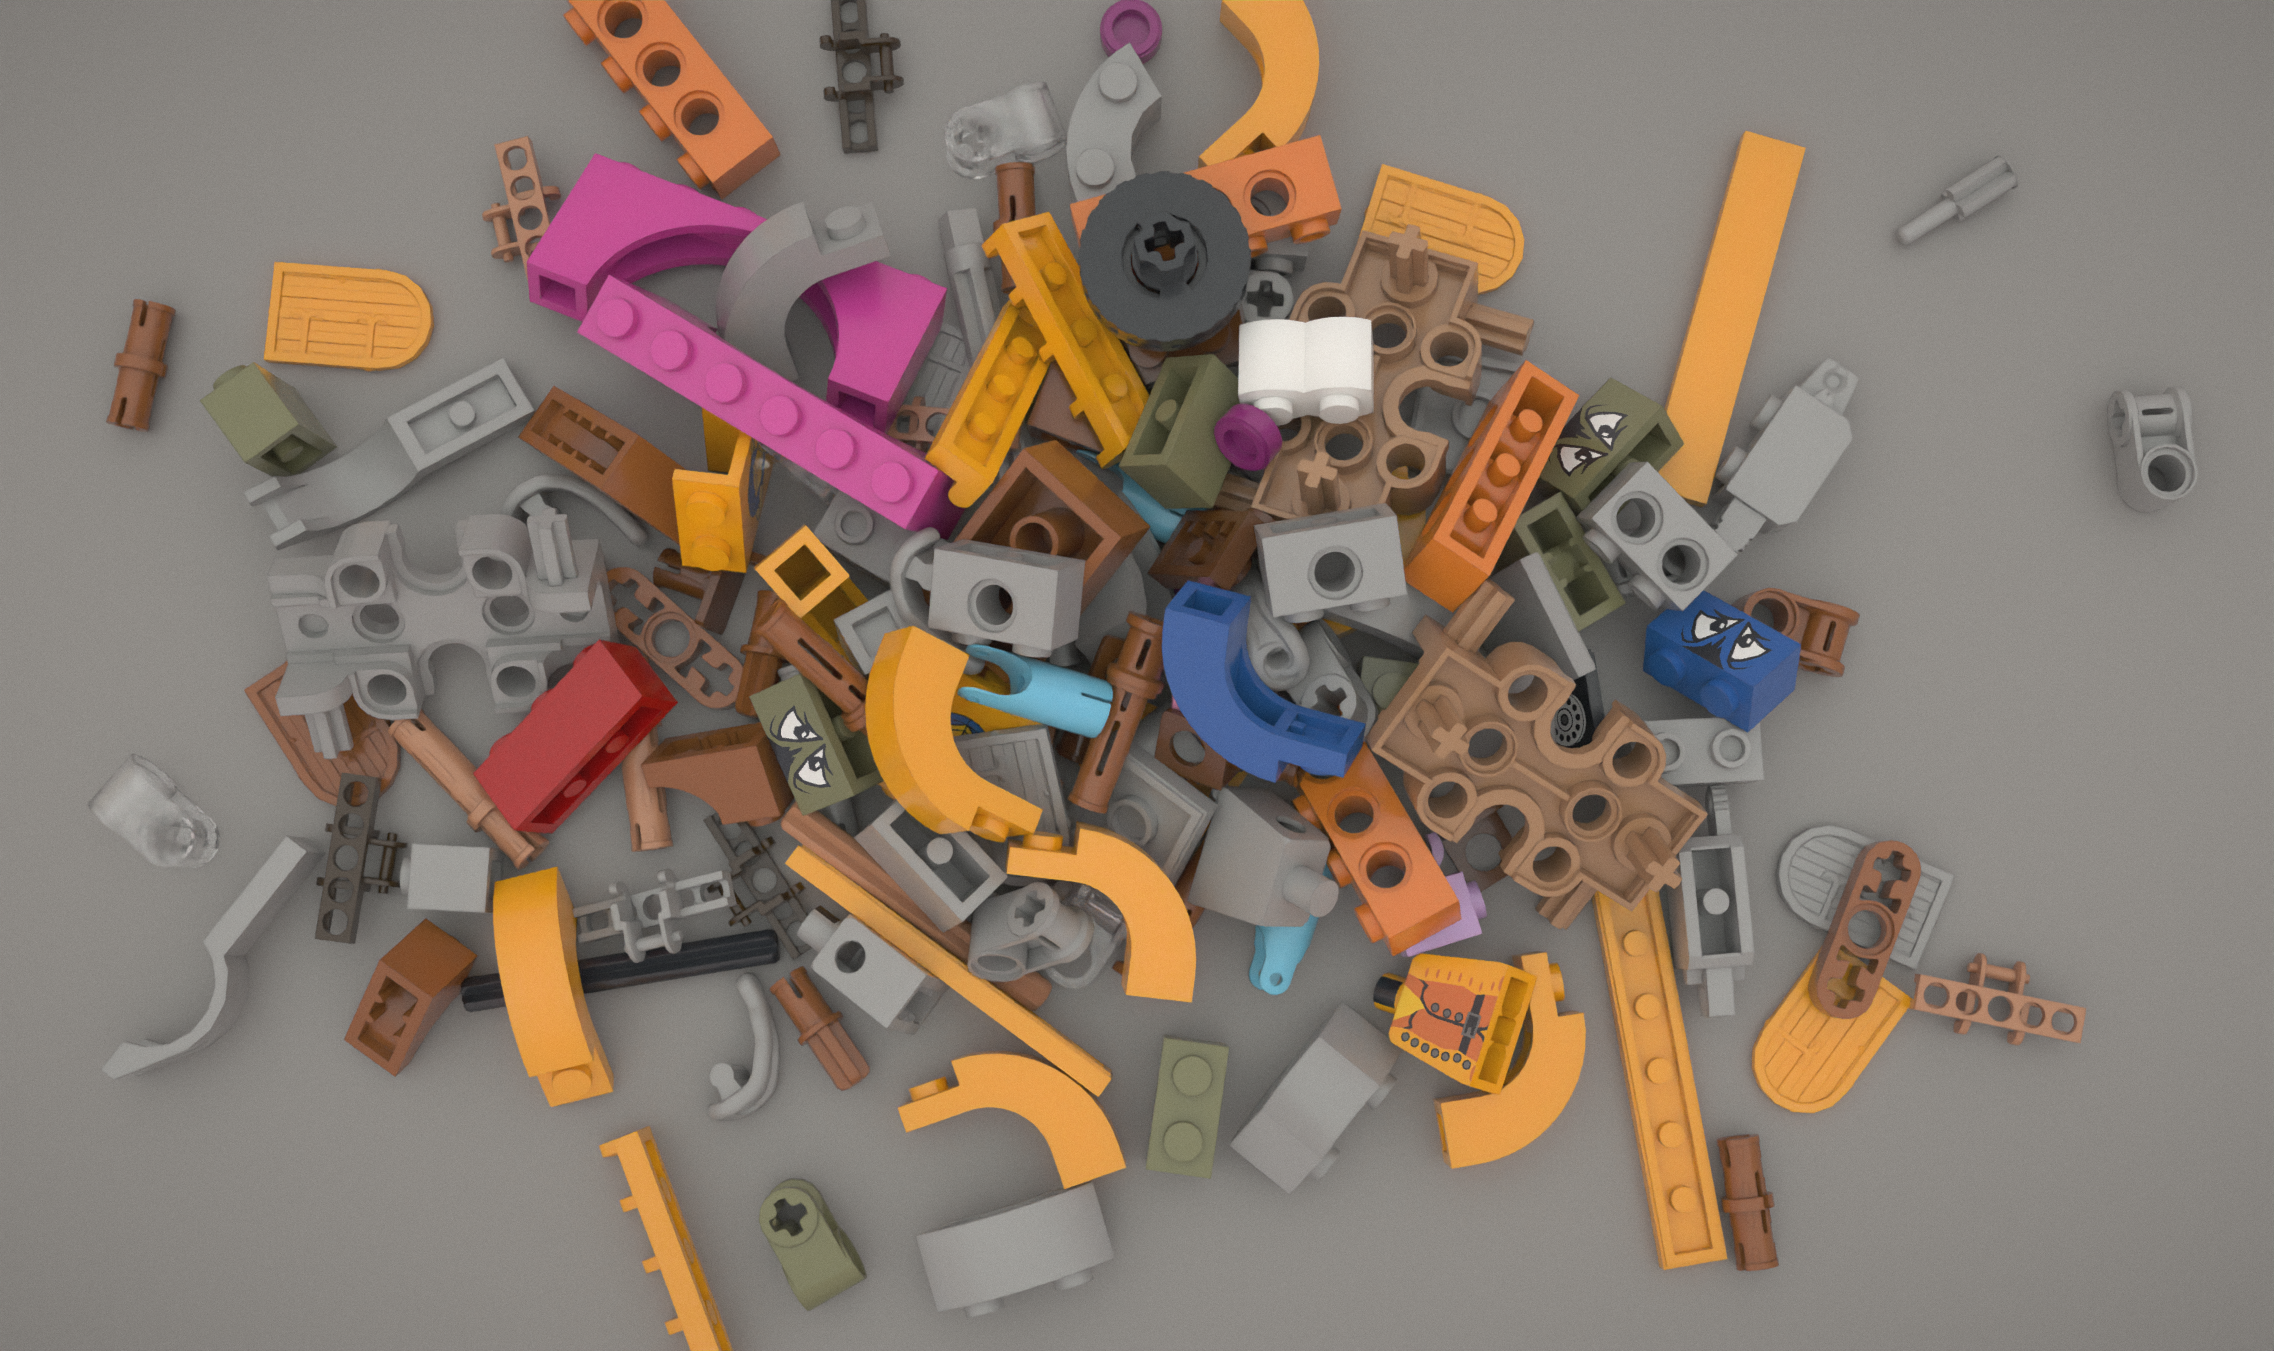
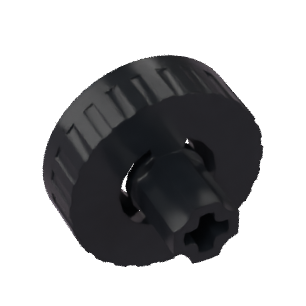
M1170 171L1138 175L1129 181L1125 180L1110 193H1107L1087 218L1085 229L1082 230L1080 251L1078 252L1084 295L1091 310L1101 324L1116 337L1128 344L1160 352L1191 348L1207 341L1220 332L1239 309L1249 280L1251 264L1249 236L1237 209L1231 205L1229 199L1221 191H1217L1208 182L1196 179L1192 175L1171 173ZM1167 245L1170 248H1174L1175 258L1170 261H1163L1161 254L1155 251L1156 248ZM1131 256L1133 269L1138 279L1148 287L1159 290L1160 294L1148 291L1137 281L1131 269ZM1198 263L1199 266L1194 279L1187 285L1186 283L1194 275Z

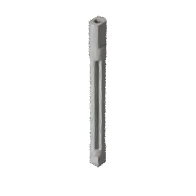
M976 207L948 210L938 220L945 249L944 258L970 369L1001 311L990 258H987L981 247L984 240ZM1026 416L1024 417V426L1021 428V451L1023 448L1032 446ZM1007 452L995 477L996 484L1020 452ZM1076 641L1054 649L1053 654L1045 662L1068 669L1081 664L1078 650L1075 646Z

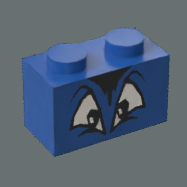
M1703 590L1683 611L1666 609L1647 625L1643 672L1652 676L1660 684L1671 687L1705 707L1713 715L1724 718L1748 733L1795 690L1801 644Z

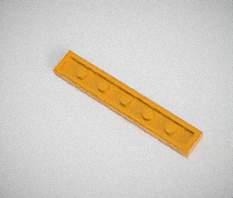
M1745 131L1740 137L1664 408L1684 445L1658 473L1688 504L1699 507L1705 506L1708 501L1806 149L1805 147Z
M798 845L785 862L787 866L1097 1097L1100 1096L1111 1081V1069L992 982L973 975L968 970L966 963L804 845Z
M1649 889L1635 909L1630 911L1597 890L1591 899L1659 1267L1667 1270L1728 1259L1660 894Z

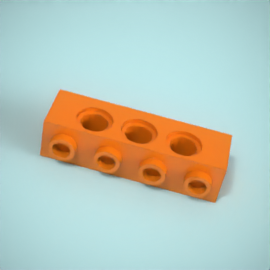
M566 0L571 9L563 14L565 20L586 46L595 39L609 56L601 62V65L623 94L634 88L647 105L638 112L659 140L663 142L669 136H672L685 153L676 160L699 190L710 184L719 197L724 199L781 155L773 136L665 0ZM631 18L642 20L641 28L635 35L629 38L614 36L616 28L621 22ZM666 66H676L681 69L674 83L664 87L652 85V79L659 69ZM706 113L719 116L717 126L710 133L694 135L689 132L691 123L696 117Z
M1320 135L1184 172V174L1192 175L1196 179H1202L1211 184L1217 191H1221L1229 199L1231 205L1237 209L1242 217L1241 221L1247 229L1251 258L1267 252V243L1292 237L1294 244H1303L1330 234L1329 226L1338 223L1342 210ZM1261 191H1274L1284 199L1286 208L1275 216L1262 215L1251 204L1253 196ZM1106 194L1070 204L1071 220L1079 248L1082 230L1085 229L1087 218ZM1168 245L1155 249V251L1161 254L1163 261H1170L1175 258V249L1170 248ZM1131 256V269H1132V272H1133L1135 278L1137 279V281L1143 286L1144 283H1143L1141 280L1138 279V277H1137V275H1136V273H1135V271H1134V269H1133L1132 256ZM1197 263V266H1196V269H1195L1194 274L1197 272V269H1198V266H1199L1198 263Z
M1525 360L1492 397L1403 565L1405 581L1453 613L1490 576L1579 397L1577 393Z
M1338 705L1337 708L1341 716L1343 713L1341 712L1340 706ZM1365 741L1344 778L1333 776L1328 779H1317L1309 775L1308 772L1305 773L1301 783H1298L1296 787L1300 796L1291 800L1299 814L1329 838L1331 850L1329 851L1326 865L1338 886L1343 888L1351 884L1362 902L1360 906L1354 908V912L1372 944L1383 939L1391 955L1395 956L1462 920L1459 899ZM1352 813H1365L1373 818L1370 826L1359 833H1348L1339 827L1341 821ZM1384 866H1394L1405 873L1402 881L1391 888L1378 887L1370 879L1375 871Z

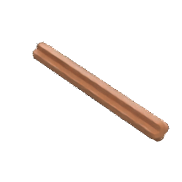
M797 802L793 803L780 823L785 832L966 964L968 963L972 927L970 922L965 919L962 923L943 933L853 836L819 811L803 816ZM1037 971L1025 974L1014 981H990L1030 1011H1036L1048 998L1052 990L1049 980Z

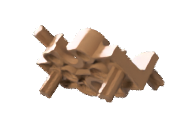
M1408 224L1404 234L1392 231L1389 237L1362 230L1341 284L1322 282L1314 284L1303 291L1296 301L1289 320L1306 323L1329 317H1356L1371 320L1372 331L1377 326L1385 323H1393L1402 327L1406 332V337L1398 346L1381 348L1373 343L1374 413L1359 416L1355 421L1344 424L1329 423L1320 417L1306 415L1293 418L1289 423L1277 426L1279 430L1291 429L1298 432V434L1291 440L1282 442L1280 452L1263 469L1265 472L1260 483L1227 473L1223 487L1212 509L1221 507L1229 511H1246L1247 508H1255L1266 513L1276 521L1386 503L1395 514L1409 516L1421 513L1430 507L1436 499L1446 475V454L1449 449V440L1430 432L1417 431L1407 426L1399 413L1401 402L1413 390L1430 387L1441 395L1465 401V405L1472 406L1481 381L1482 345L1522 356L1528 347L1534 320L1478 304V263L1428 249V241L1421 239L1420 227ZM1448 355L1456 356L1463 360L1460 364L1451 367L1442 366L1435 361ZM1343 433L1354 435L1363 444L1357 456L1345 461L1336 460L1325 450L1331 438ZM1402 466H1413L1421 471L1415 478L1407 480L1399 479L1391 474L1395 469Z
M1486 579L1462 603L1446 627L1425 614L1412 632L1424 651V654L1419 659L1420 664L1386 710L1383 709L1377 716L1378 720L1366 735L1365 740L1371 751L1404 770L1403 785L1420 820L1429 829L1450 842L1454 841L1457 843L1472 827L1476 817L1485 809L1494 805H1510L1518 808L1524 815L1525 825L1516 833L1506 848H1501L1498 852L1502 860L1500 867L1515 882L1533 893L1544 896L1535 909L1556 928L1567 930L1597 890L1628 910L1633 911L1649 889L1658 893L1664 884L1675 889L1681 883L1682 877L1676 870L1681 863L1676 858V855L1708 813L1697 800L1661 777L1666 766V753L1662 743L1636 712L1616 699L1611 704L1613 706L1595 730L1591 743L1580 748H1566L1558 745L1552 739L1550 733L1551 721L1556 711L1566 703L1576 683L1572 678L1563 673L1554 659L1534 646L1523 642H1508L1500 645L1486 658L1477 651L1515 601L1514 597L1502 590L1498 584L1490 579ZM1524 675H1534L1530 686L1524 691L1508 693L1511 684L1517 678ZM1483 729L1500 731L1502 733V744L1493 755L1487 758H1476L1468 753L1469 742L1478 731ZM1636 742L1633 750L1627 756L1613 759L1616 750L1622 745ZM1443 782H1455L1452 790L1446 795L1429 797L1431 791L1437 785ZM1597 794L1605 798V809L1596 820L1589 823H1580L1573 819V808L1582 797ZM1557 846L1554 853L1548 858L1534 861L1536 855L1541 850Z

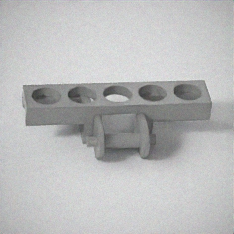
M667 868L657 873L659 882H665L666 886L630 895L624 882L611 883L609 885V892L612 896L617 895V898L573 909L574 917H579L582 934L578 935L579 943H591L624 934V950L635 963L644 961L646 951L664 946L669 953H677L681 949V940H683V933L679 929L678 920L737 905L730 871L721 870L678 881L673 870ZM718 881L723 887V897L707 901L704 896L706 885ZM690 889L694 895V904L684 908L680 891ZM654 895H659L662 909L661 912L657 913V920L653 919L647 911L648 901ZM632 904L635 906V908H636V910H637V918H636V921H635V917H634V911H633V906H632ZM604 911L609 919L608 927L594 931L591 927V917L593 913ZM660 925L661 933L643 937L642 929Z

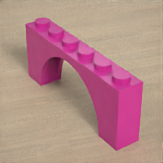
M595 153L526 262L530 302L583 322L608 275L631 284L648 275L679 266L706 264L727 266L738 246L767 219L756 215L747 208L734 207L700 194L687 185L674 184L643 172L630 163L617 162ZM874 261L825 278L805 290L799 297L821 321L830 339L835 357L834 366L828 377L826 402L887 434L941 329L947 288L934 284L921 275L908 274Z
M608 275L577 331L579 334L902 528L919 532L925 528L932 527L937 529L940 538L949 539L966 508L955 506L949 500L948 492L955 480L924 458L927 453L885 434L786 379L715 334L718 330L717 328L670 300Z

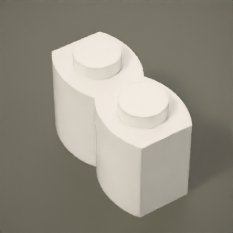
M1329 317L1304 323L1294 320L1270 319L1239 325L1238 397L1240 404H1249L1259 408L1277 426L1287 424L1293 418L1306 415L1320 417L1329 423L1344 424L1355 421L1359 416L1374 413V360L1371 320L1356 317Z

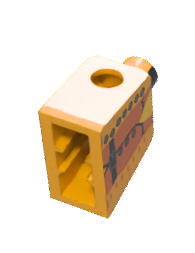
M1419 953L1412 959L1407 978L1390 972L1380 977L1374 989L1373 1002L1377 1009L1394 1014L1388 1033L1391 1043L1464 1085L1500 1096L1538 976L1501 962Z

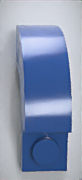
M1188 580L1165 608L1162 631V656L1170 690L1190 726L1204 742L1224 759L1238 768L1267 781L1276 783L1288 763L1298 765L1306 772L1314 775H1334L1344 778L1363 746L1366 723L1302 707L1274 693L1260 679L1248 655L1246 637L1251 596Z

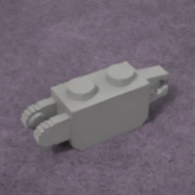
M1830 358L1825 359L1799 387L1795 385L1781 396L1780 399L1770 394L1749 424L1750 427L1757 431L1745 450L1736 445L1715 473L1714 477L1721 481L1722 484L1712 500L1720 504L1722 508L1711 522L1710 527L1736 553L1745 550L1744 547L1750 545L1748 541L1753 540L1758 531L1763 534L1784 530L1786 526L1796 523L1852 441L1850 421L1842 415L1859 378L1851 371L1843 368L1838 362Z
M1713 784L1707 787L1705 810L1708 813L1709 836L1690 837L1676 855V858L1681 863L1676 870L1682 877V881L1675 889L1666 884L1674 968L1682 969L1685 985L1697 984L1701 1016L1707 1018L1735 1015L1733 981L1745 980V965H1753L1755 952L1744 845L1740 834H1732L1728 795L1723 784ZM1677 787L1678 789L1686 793L1683 787Z

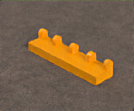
M1050 212L1004 223L981 247L987 258H994L1000 255L1016 285V288L1008 297L1014 308L1027 305L1047 342L1038 352L1045 364L1057 360L1077 397L1068 408L1074 419L1087 416L1105 449L1096 456V460L1102 470L1107 469L1122 460L1147 403L1149 394L1118 337L1108 331L1091 310L1084 295L1079 265Z
M1010 299L1000 311L924 458L955 480L948 492V497L955 506L961 508L970 507L993 483L1050 363L1045 364L1038 352L1047 342L1027 305L1014 308Z
M650 1126L599 1145L603 1158L616 1155L619 1157L632 1195L619 1200L623 1213L638 1208L655 1254L642 1261L646 1274L658 1269L661 1270L675 1307L677 1317L664 1322L668 1334L672 1335L683 1330L690 1351H733Z

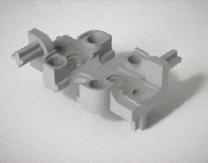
M547 508L542 510L541 516H529L527 518V526L514 517L502 514L469 515L468 520H458L455 532L459 556H461V565L454 571L442 575L428 574L419 570L409 561L405 552V540L399 524H391L390 520L362 522L351 525L342 532L333 555L273 559L266 577L272 595L270 598L271 604L276 609L286 645V658L288 662L275 697L280 716L305 715L314 751L322 752L324 759L337 758L339 751L351 750L353 748V739L343 703L348 701L352 693L358 706L367 714L378 719H418L425 695H435L437 689L436 669L431 660V654L438 647L450 643L464 644L473 648L482 656L486 664V676L494 698L495 714L531 710V706L536 698L549 689L551 676L554 671L562 666L573 663L575 657L583 649L595 644L599 639L619 643L604 563L605 556L602 552L600 538L572 540L567 514H557L556 508ZM488 556L500 558L505 562L495 561ZM358 565H363V566H366V567H368V568H370V569H365V568L360 567V566H358ZM502 596H517L527 604L529 610L518 616L506 615L495 607L493 599ZM387 604L397 612L399 619L389 624L378 623L367 616L364 607L366 605Z

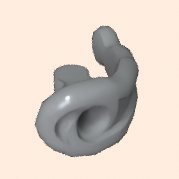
M562 474L538 475L519 484L507 496L501 509L502 515H509L518 520L521 519L525 512L530 516H541L542 510L547 508H556L557 514H562L560 509L552 505L548 497L549 493L562 491L574 494L592 504L637 547L643 546L648 541L647 531L625 508L585 481Z
M928 527L907 539L893 558L889 575L893 599L900 616L910 626H915L968 654L966 652V645L952 641L951 632L928 628L929 606L925 602L922 588L931 591L934 550L932 548L940 540V534L937 529ZM970 655L963 673L967 675L979 674L985 666V660Z
M1252 557V565L1247 575L1230 589L1232 592L1251 596L1246 637L1248 655L1256 673L1271 690L1284 691L1292 689L1304 679L1308 672L1310 659L1307 646L1297 628L1292 623L1284 621V616H1272L1265 602L1262 577L1258 572L1257 562Z
M747 972L736 980L737 988L748 1007L755 1037L752 1074L749 1078L747 1069L742 1065L718 1063L712 1067L709 1079L711 1084L718 1088L722 1101L708 1105L707 1115L711 1120L731 1121L745 1118L757 1112L773 1096L777 1087L780 1065L778 1033L763 986L753 973Z

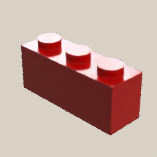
M599 639L595 644L586 647L575 657L573 668L554 688L545 691L536 698L531 706V712L511 733L502 736L492 745L489 751L490 756L473 774L514 831L553 834L671 711L678 701L636 647Z

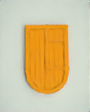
M1385 164L1381 165L1369 206L1364 212L1365 219L1361 232L1364 230L1389 237L1392 231L1404 234L1408 224L1420 227L1421 239L1428 241V249L1478 263V295L1499 289L1513 277L1523 259L1525 239L1518 219L1506 205L1481 193H1475Z
M274 262L264 360L266 362L360 369L368 372L399 369L416 360L428 346L434 329L433 307L424 290L407 276L379 268L364 269Z
M1821 948L1770 1018L1765 1021L1752 1048V1071L1758 1087L1772 1103L1792 1112L1815 1113L1832 1107L1853 1087L1854 1082L1909 1008L1910 1000H1913L1882 977L1871 1006L1862 1015L1852 1019H1841L1821 1013L1813 1005L1808 992L1809 980ZM1840 949L1836 959L1850 962L1842 979L1830 978L1828 981L1827 989L1835 993V1006L1838 1005L1841 999L1853 1000L1856 989L1847 985V979L1852 966H1862L1865 969L1868 966L1860 959L1851 957Z

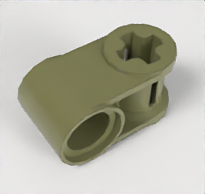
M791 1178L779 1183L771 1191L770 1195L765 1198L759 1212L761 1230L779 1259L792 1291L807 1311L813 1310L867 1278L865 1267L856 1248L844 1230L839 1227L821 1192L814 1184L804 1179ZM784 1198L791 1206L799 1203L805 1206L806 1212L799 1220L800 1226H798L793 1218L787 1219L784 1222L779 1218L778 1212L784 1206Z

